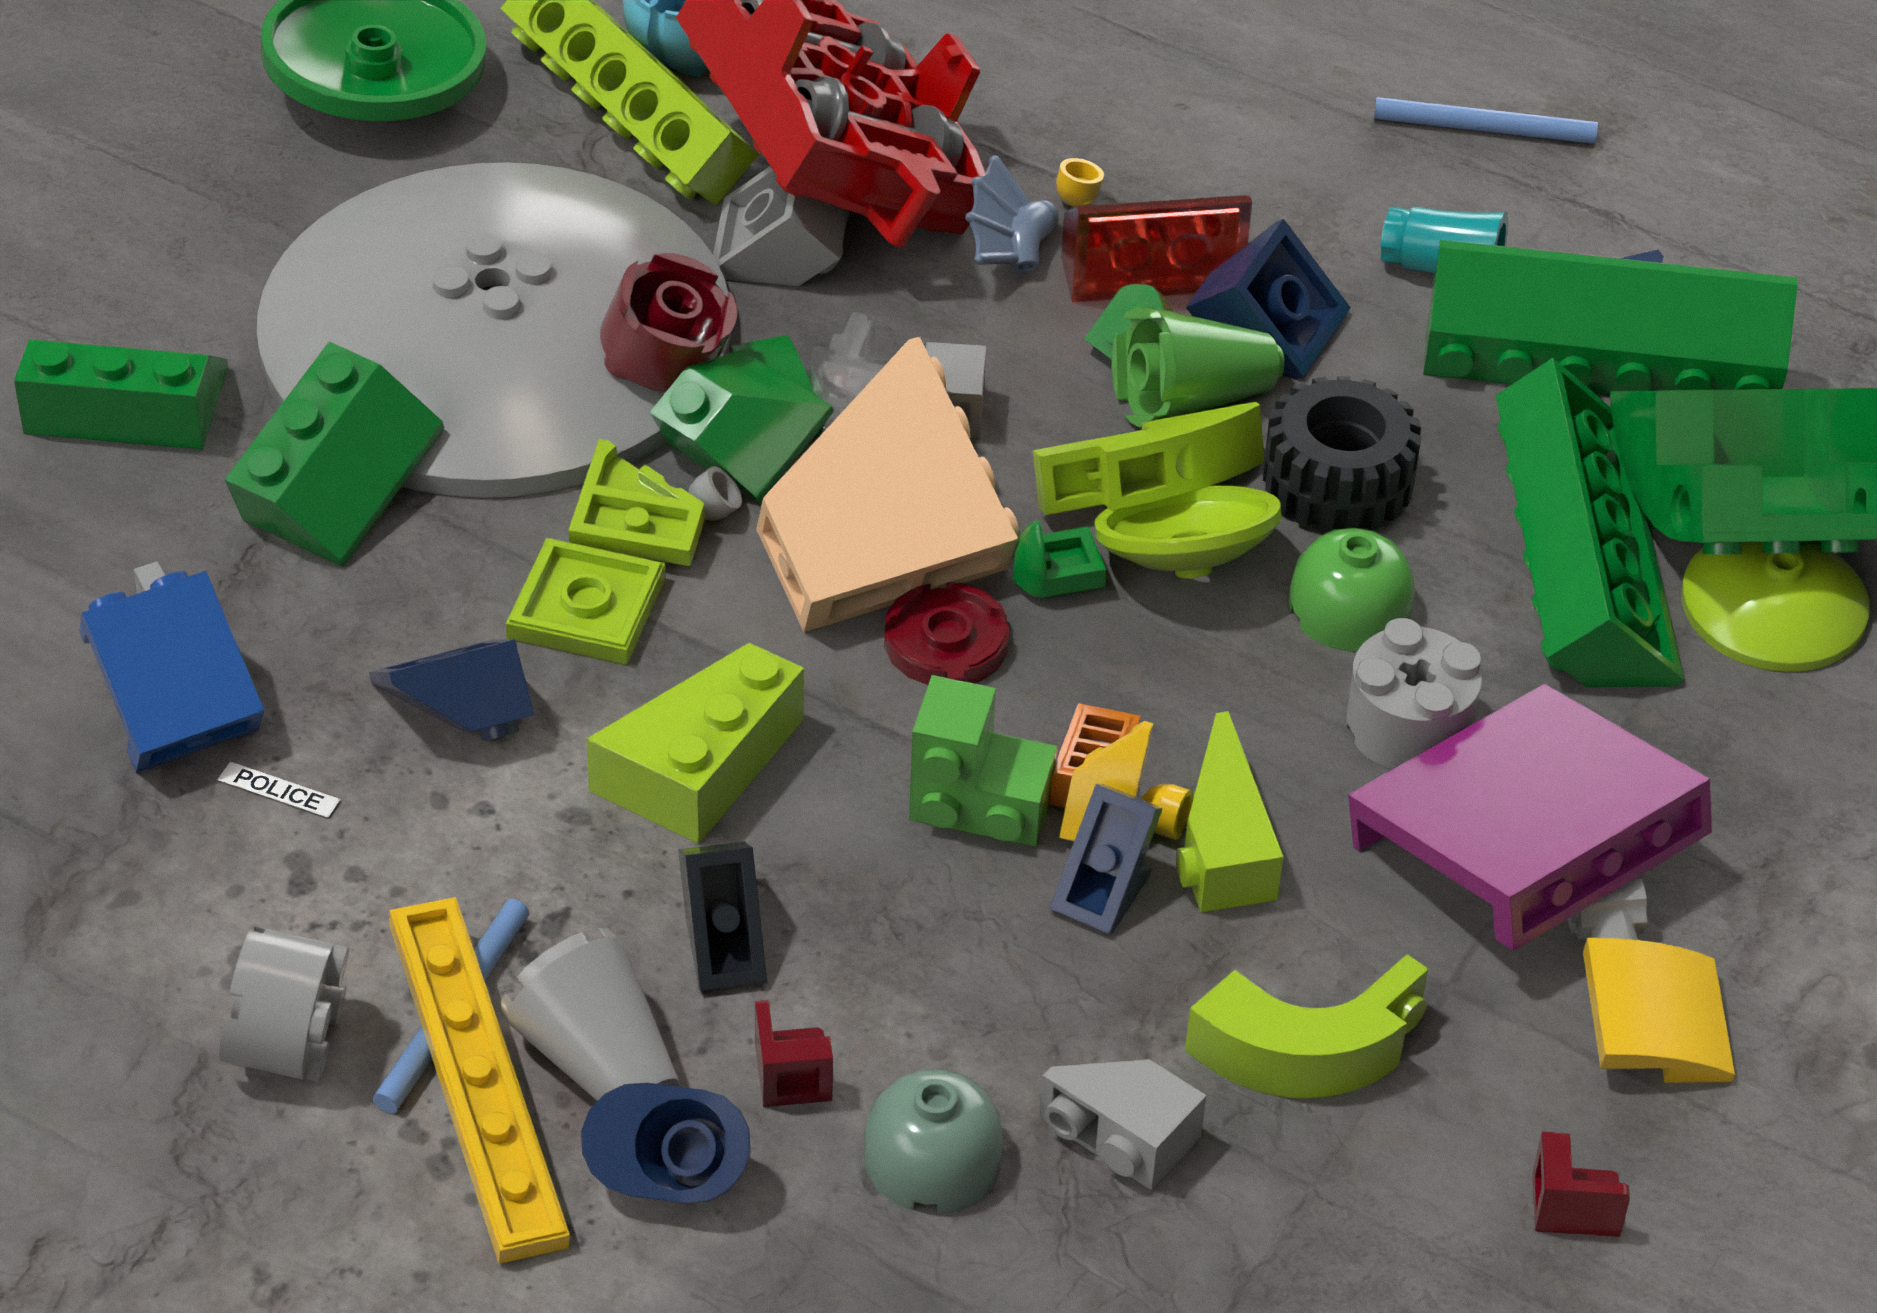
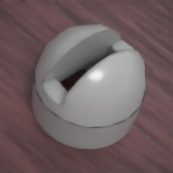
M710 467L689 486L688 493L704 502L705 520L707 521L723 519L737 510L742 504L741 493L736 483L719 467Z

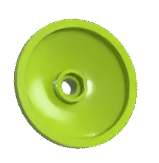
M1208 486L1143 505L1114 511L1107 508L1095 519V533L1097 540L1115 555L1149 569L1175 571V575L1179 578H1198L1210 574L1214 566L1222 565L1241 557L1266 539L1281 521V505L1277 497L1262 490L1238 486Z
M1801 541V553H1762V542H1742V554L1733 555L1703 554L1702 547L1690 560L1681 587V602L1685 615L1693 629L1706 643L1735 661L1769 671H1810L1839 661L1848 655L1860 642L1869 618V598L1858 574L1835 552H1821V543L1817 541Z

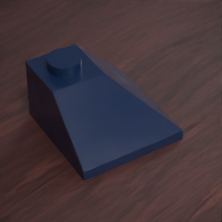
M1281 219L1212 271L1185 308L1194 317L1270 334L1283 351L1284 371L1282 375L1296 380L1304 377L1351 307L1284 219Z
M515 639L489 640L369 672L372 685L460 731L473 732L479 730L482 741L518 732L517 720L534 715Z

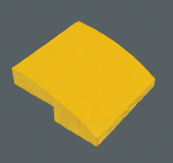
M1587 938L1583 957L1601 1069L1662 1068L1664 1083L1733 1082L1735 1072L1714 958L1685 948L1657 942L1618 938Z

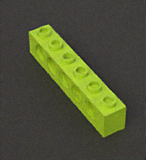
M506 0L500 8L516 23L511 33L535 53L540 48L547 53L542 57L541 61L564 81H567L572 76L577 82L571 90L593 109L598 110L601 105L608 111L602 117L604 122L626 140L633 134L639 140L633 149L658 170L663 165H666L671 170L665 177L666 181L689 200H692L698 193L717 206L759 156L760 153L594 0Z

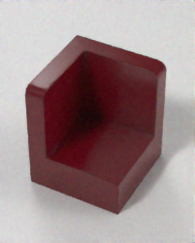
M769 1000L755 1001V1048L763 1107L832 1101L833 1053L830 1036L825 1037L823 1029L819 1027L773 1031Z
M1542 1131L1532 1172L1535 1231L1620 1237L1630 1201L1629 1185L1619 1183L1618 1173L1612 1170L1572 1168L1570 1133Z

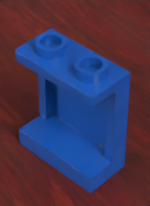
M185 571L173 572L155 580L150 585V590L126 597L124 592L110 593L94 600L89 604V610L82 612L79 628L83 642L85 644L90 643L124 725L129 738L126 750L136 773L259 730L264 708L207 571L188 576Z

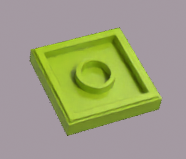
M546 538L506 622V638L627 665L666 579L665 563Z

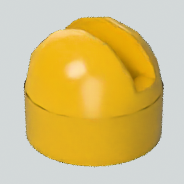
M1079 158L1066 159L1061 162L1056 178V192L1062 202L1072 207L1090 204L1100 192L1104 172L1099 166L1090 161Z
M1159 784L1149 788L1142 796V800L1163 808L1154 833L1178 840L1188 823L1193 802V791L1174 784Z

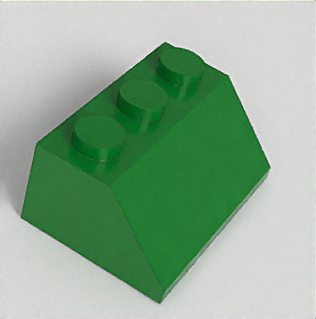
M29 339L14 379L23 434L203 450L229 368L228 360L203 354Z
M329 341L224 480L243 521L343 567L445 427L443 421L382 365Z

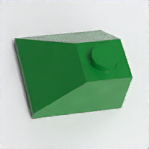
M743 350L716 357L707 362L687 366L649 413L672 448L707 470L713 466L721 468L734 480L741 492L760 503L833 414L834 409L829 403Z

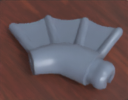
M996 155L991 156L986 173L981 177L973 178L971 182L974 192V206L972 211L966 214V220L972 228L976 241L974 261L979 265L1011 264L1014 272H1032L1039 268L1040 242L1052 232L1058 223V210L1053 203L1047 200L1030 202L1001 159Z

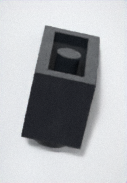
M744 841L678 849L685 917L699 990L767 983L753 847Z

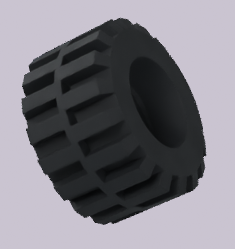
M1337 376V380L1319 377L1312 379L1311 385L1303 383L1295 385L1291 388L1290 395L1282 394L1276 401L1275 410H1271L1263 465V481L1266 482L1265 491L1279 499L1281 512L1284 515L1294 514L1296 516L1295 522L1306 527L1310 524L1320 526L1319 531L1331 532L1333 529H1360L1363 527L1372 531L1383 527L1384 519L1394 521L1401 515L1402 507H1408L1412 498L1422 439L1420 436V421L1418 418L1413 417L1414 409L1407 401H1397L1398 394L1389 388L1381 390L1376 387V382L1363 379L1362 382L1352 381L1351 376Z

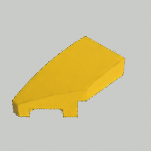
M1141 722L1134 726L1129 734L1105 748L1099 747L1087 754L1084 763L1075 768L1070 783L1059 838L1075 841L1096 784H1105L1137 797L1154 723Z

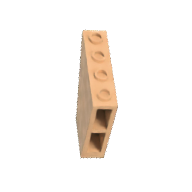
M920 336L909 339L764 496L756 528L804 633L891 606L899 596L917 586L931 583L930 590L946 588L947 582L965 583L1007 570L1020 538L1019 526L1014 513L1010 508L1002 507L994 490L995 479L989 462L983 456L978 457L970 441V427L964 411L959 406L954 407L947 394L946 378L942 365L936 357H929Z

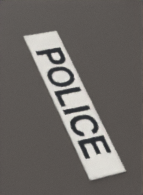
M233 762L227 765L217 779L327 818L341 800Z

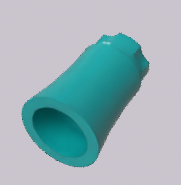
M1391 206L1388 209L1387 217L1383 224L1380 260L1390 264H1402L1403 269L1435 274L1440 240L1506 247L1508 213L1506 211H1447L1413 206L1410 210Z

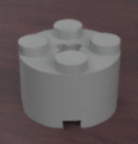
M1397 618L1389 621L1385 625L1384 631L1373 635L1362 644L1353 662L1345 721L1347 728L1349 726L1355 736L1354 744L1358 750L1374 763L1388 769H1394L1474 724L1482 686L1480 652L1469 643L1460 642L1444 632L1421 627L1411 619Z
M254 927V931L250 930L242 946L229 994L234 995L231 1018L224 1017L219 1049L220 1061L300 1080L307 1079L320 1082L329 1050V1042L324 1041L328 1025H338L345 1001L346 986L341 984L347 967L349 947L269 928Z

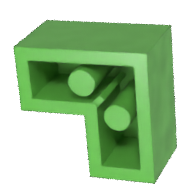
M932 675L912 731L909 820L927 823L938 828H951L989 836L1000 841H1012L1037 846L1050 804L1051 780L1056 765L1057 746L994 733L996 688Z

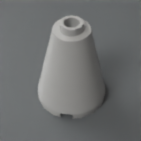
M599 928L603 939L589 942L581 932L549 948L527 965L516 977L523 989L513 1002L505 992L501 1000V1013L507 1022L596 1101L605 1093L624 1084L654 1083L679 1087V1079L625 945L619 936L609 928Z

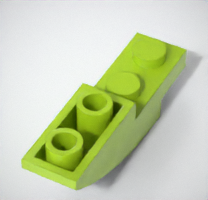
M1251 402L1142 422V430L1033 450L1038 508L1045 515L1103 504L1111 511L1182 495L1247 472L1264 463L1260 404Z

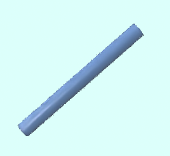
M1376 97L1374 119L1590 144H1595L1598 122L1381 97Z
M508 899L474 948L484 982L530 914L527 906L519 900ZM422 1026L373 1096L375 1105L386 1113L394 1114L398 1111L432 1060Z

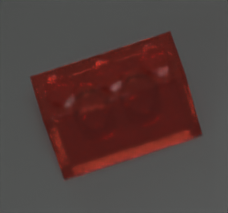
M1251 195L1076 206L1065 212L1061 259L1071 301L1112 300L1122 287L1131 284L1152 286L1162 293L1163 296L1195 294L1212 271L1248 244L1253 203Z

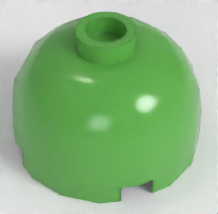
M1336 529L1319 536L1299 556L1290 585L1288 606L1290 612L1294 610L1300 618L1299 628L1308 637L1327 647L1351 652L1358 651L1362 644L1370 637L1384 631L1385 625L1389 621L1397 618L1410 619L1415 595L1414 576L1406 556L1392 540L1374 531L1364 529Z

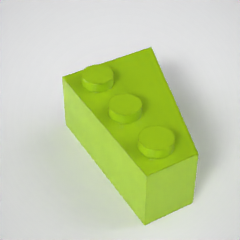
M747 643L586 738L589 791L699 844L804 720V667L752 643Z

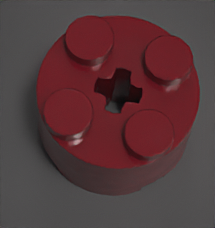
M661 253L654 254L649 262L639 265L638 261L634 262L626 269L601 324L600 339L606 354L604 365L617 378L629 379L645 388L666 392L687 366L707 362L720 356L737 319V305L732 293L729 292L726 297L716 284L719 276L708 266L687 256Z

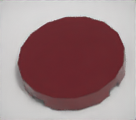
M947 582L946 588L930 590L931 583L917 586L899 596L886 613L884 648L891 663L908 678L929 685L932 675L968 683L980 682L997 671L1007 656L1009 627L1006 623L1007 615L1002 605L985 591L970 585Z

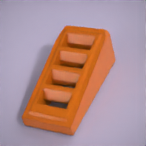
M1078 703L1053 771L1050 805L1065 808L1075 768L1084 763L1087 754L1099 747L1105 748L1110 745L1083 738L1113 743L1132 732L1133 727L1140 724L1141 716Z

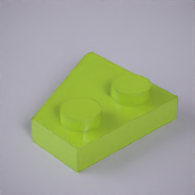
M599 439L568 530L569 541L574 544L639 558L691 566L705 521L704 502L684 489L675 488L667 484L664 476L647 465H643L640 469L636 468L617 455V446L609 440Z

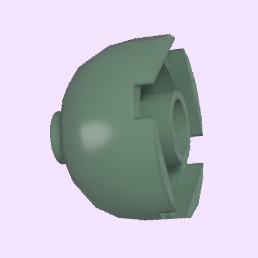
M942 1068L920 1069L897 1078L875 1099L864 1128L865 1171L877 1191L898 1206L914 1210V1202L925 1205L937 1204V1212H953L981 1199L995 1185L998 1178L1000 1163L1004 1155L1000 1113L986 1091L963 1074Z

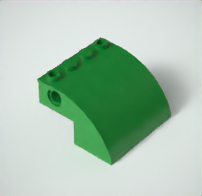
M1877 388L1610 391V407L1615 436L1631 490L1643 513L1654 527L1669 538L1679 541L1703 543V554L1709 555L1742 554V542H1762V553H1801V541L1821 540V552H1859V540L1877 539Z

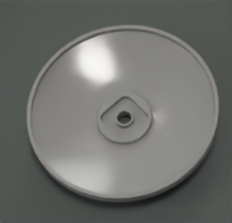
M510 162L476 163L419 172L389 181L345 201L315 221L283 253L268 278L262 292L257 314V340L262 373L268 390L278 408L330 341L382 365L443 421L445 428L402 487L447 496L477 498L516 497L547 493L584 484L599 439L609 440L617 446V455L630 464L638 462L667 443V440L649 413L666 392L645 388L629 379L617 378L604 365L606 354L600 339L601 324L620 281L631 264L638 261V265L649 262L654 254L674 253L687 256L713 270L719 276L716 284L726 297L729 293L724 275L715 257L703 240L687 223L648 196L620 183L568 168ZM488 286H497V287L490 288V289L487 290V291L482 290L483 288L488 287ZM731 334L720 356L729 354Z

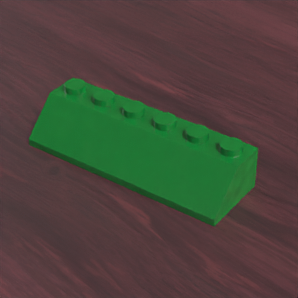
M1440 240L1426 324L1423 375L1513 384L1551 358H1554L1592 392L1610 395V391L1783 389L1789 365L1798 277Z
M1551 358L1495 395L1500 416L1497 429L1505 443L1509 461L1505 466V470L1510 482L1514 486L1517 501L1514 515L1523 531L1526 549L1523 551V559L1531 572L1535 591L1531 600L1536 613L1540 617L1544 639L1540 643L1542 652L1548 663L1556 671H1566L1586 688L1674 687L1684 681L1681 662L1648 519L1631 490L1621 461L1611 407L1559 362ZM1648 603L1661 610V614L1658 617L1659 622L1645 639H1642L1637 634L1651 626L1653 621Z

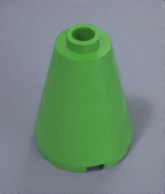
M1135 307L1127 311L1122 318L1131 319L1126 333H1116L1113 342L1112 376L1114 391L1118 401L1128 400L1133 414L1125 415L1129 423L1138 427H1142V422L1207 411L1269 392L1274 388L1284 371L1283 351L1268 333L1154 307Z

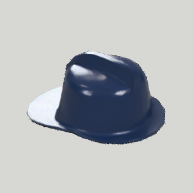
M654 1083L624 1084L605 1093L588 1111L581 1130L582 1155L591 1174L608 1189L638 1198L686 1204L709 1202L728 1192L743 1175L751 1153L750 1129L741 1110L725 1096L704 1089Z

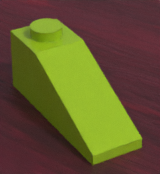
M1229 711L1216 713L1188 817L1185 847L1178 848L1176 851V866L1180 883L1183 888L1192 887L1200 912L1270 902L1278 899L1283 854Z

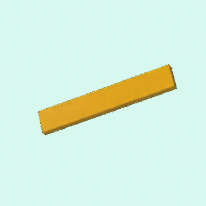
M456 897L389 910V927L498 1264L568 1249L570 1234Z

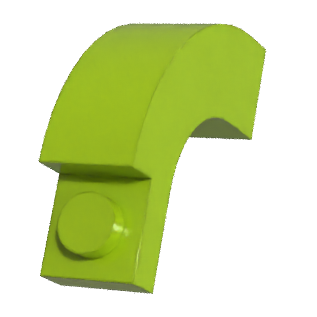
M1407 954L1361 995L1347 1003L1327 1008H1306L1283 1002L1271 996L1234 970L1190 1008L1185 1052L1221 1077L1248 1089L1270 1095L1291 1098H1318L1358 1090L1383 1078L1399 1066L1404 1036L1418 1024L1427 1007V1001L1423 997L1429 969Z

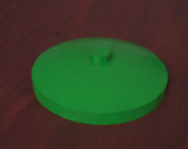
M279 0L267 13L261 29V60L272 82L281 91L299 103L317 111L342 118L365 121H396L422 117L441 111L466 97L479 83L485 68L486 37L483 27L475 14L459 0Z

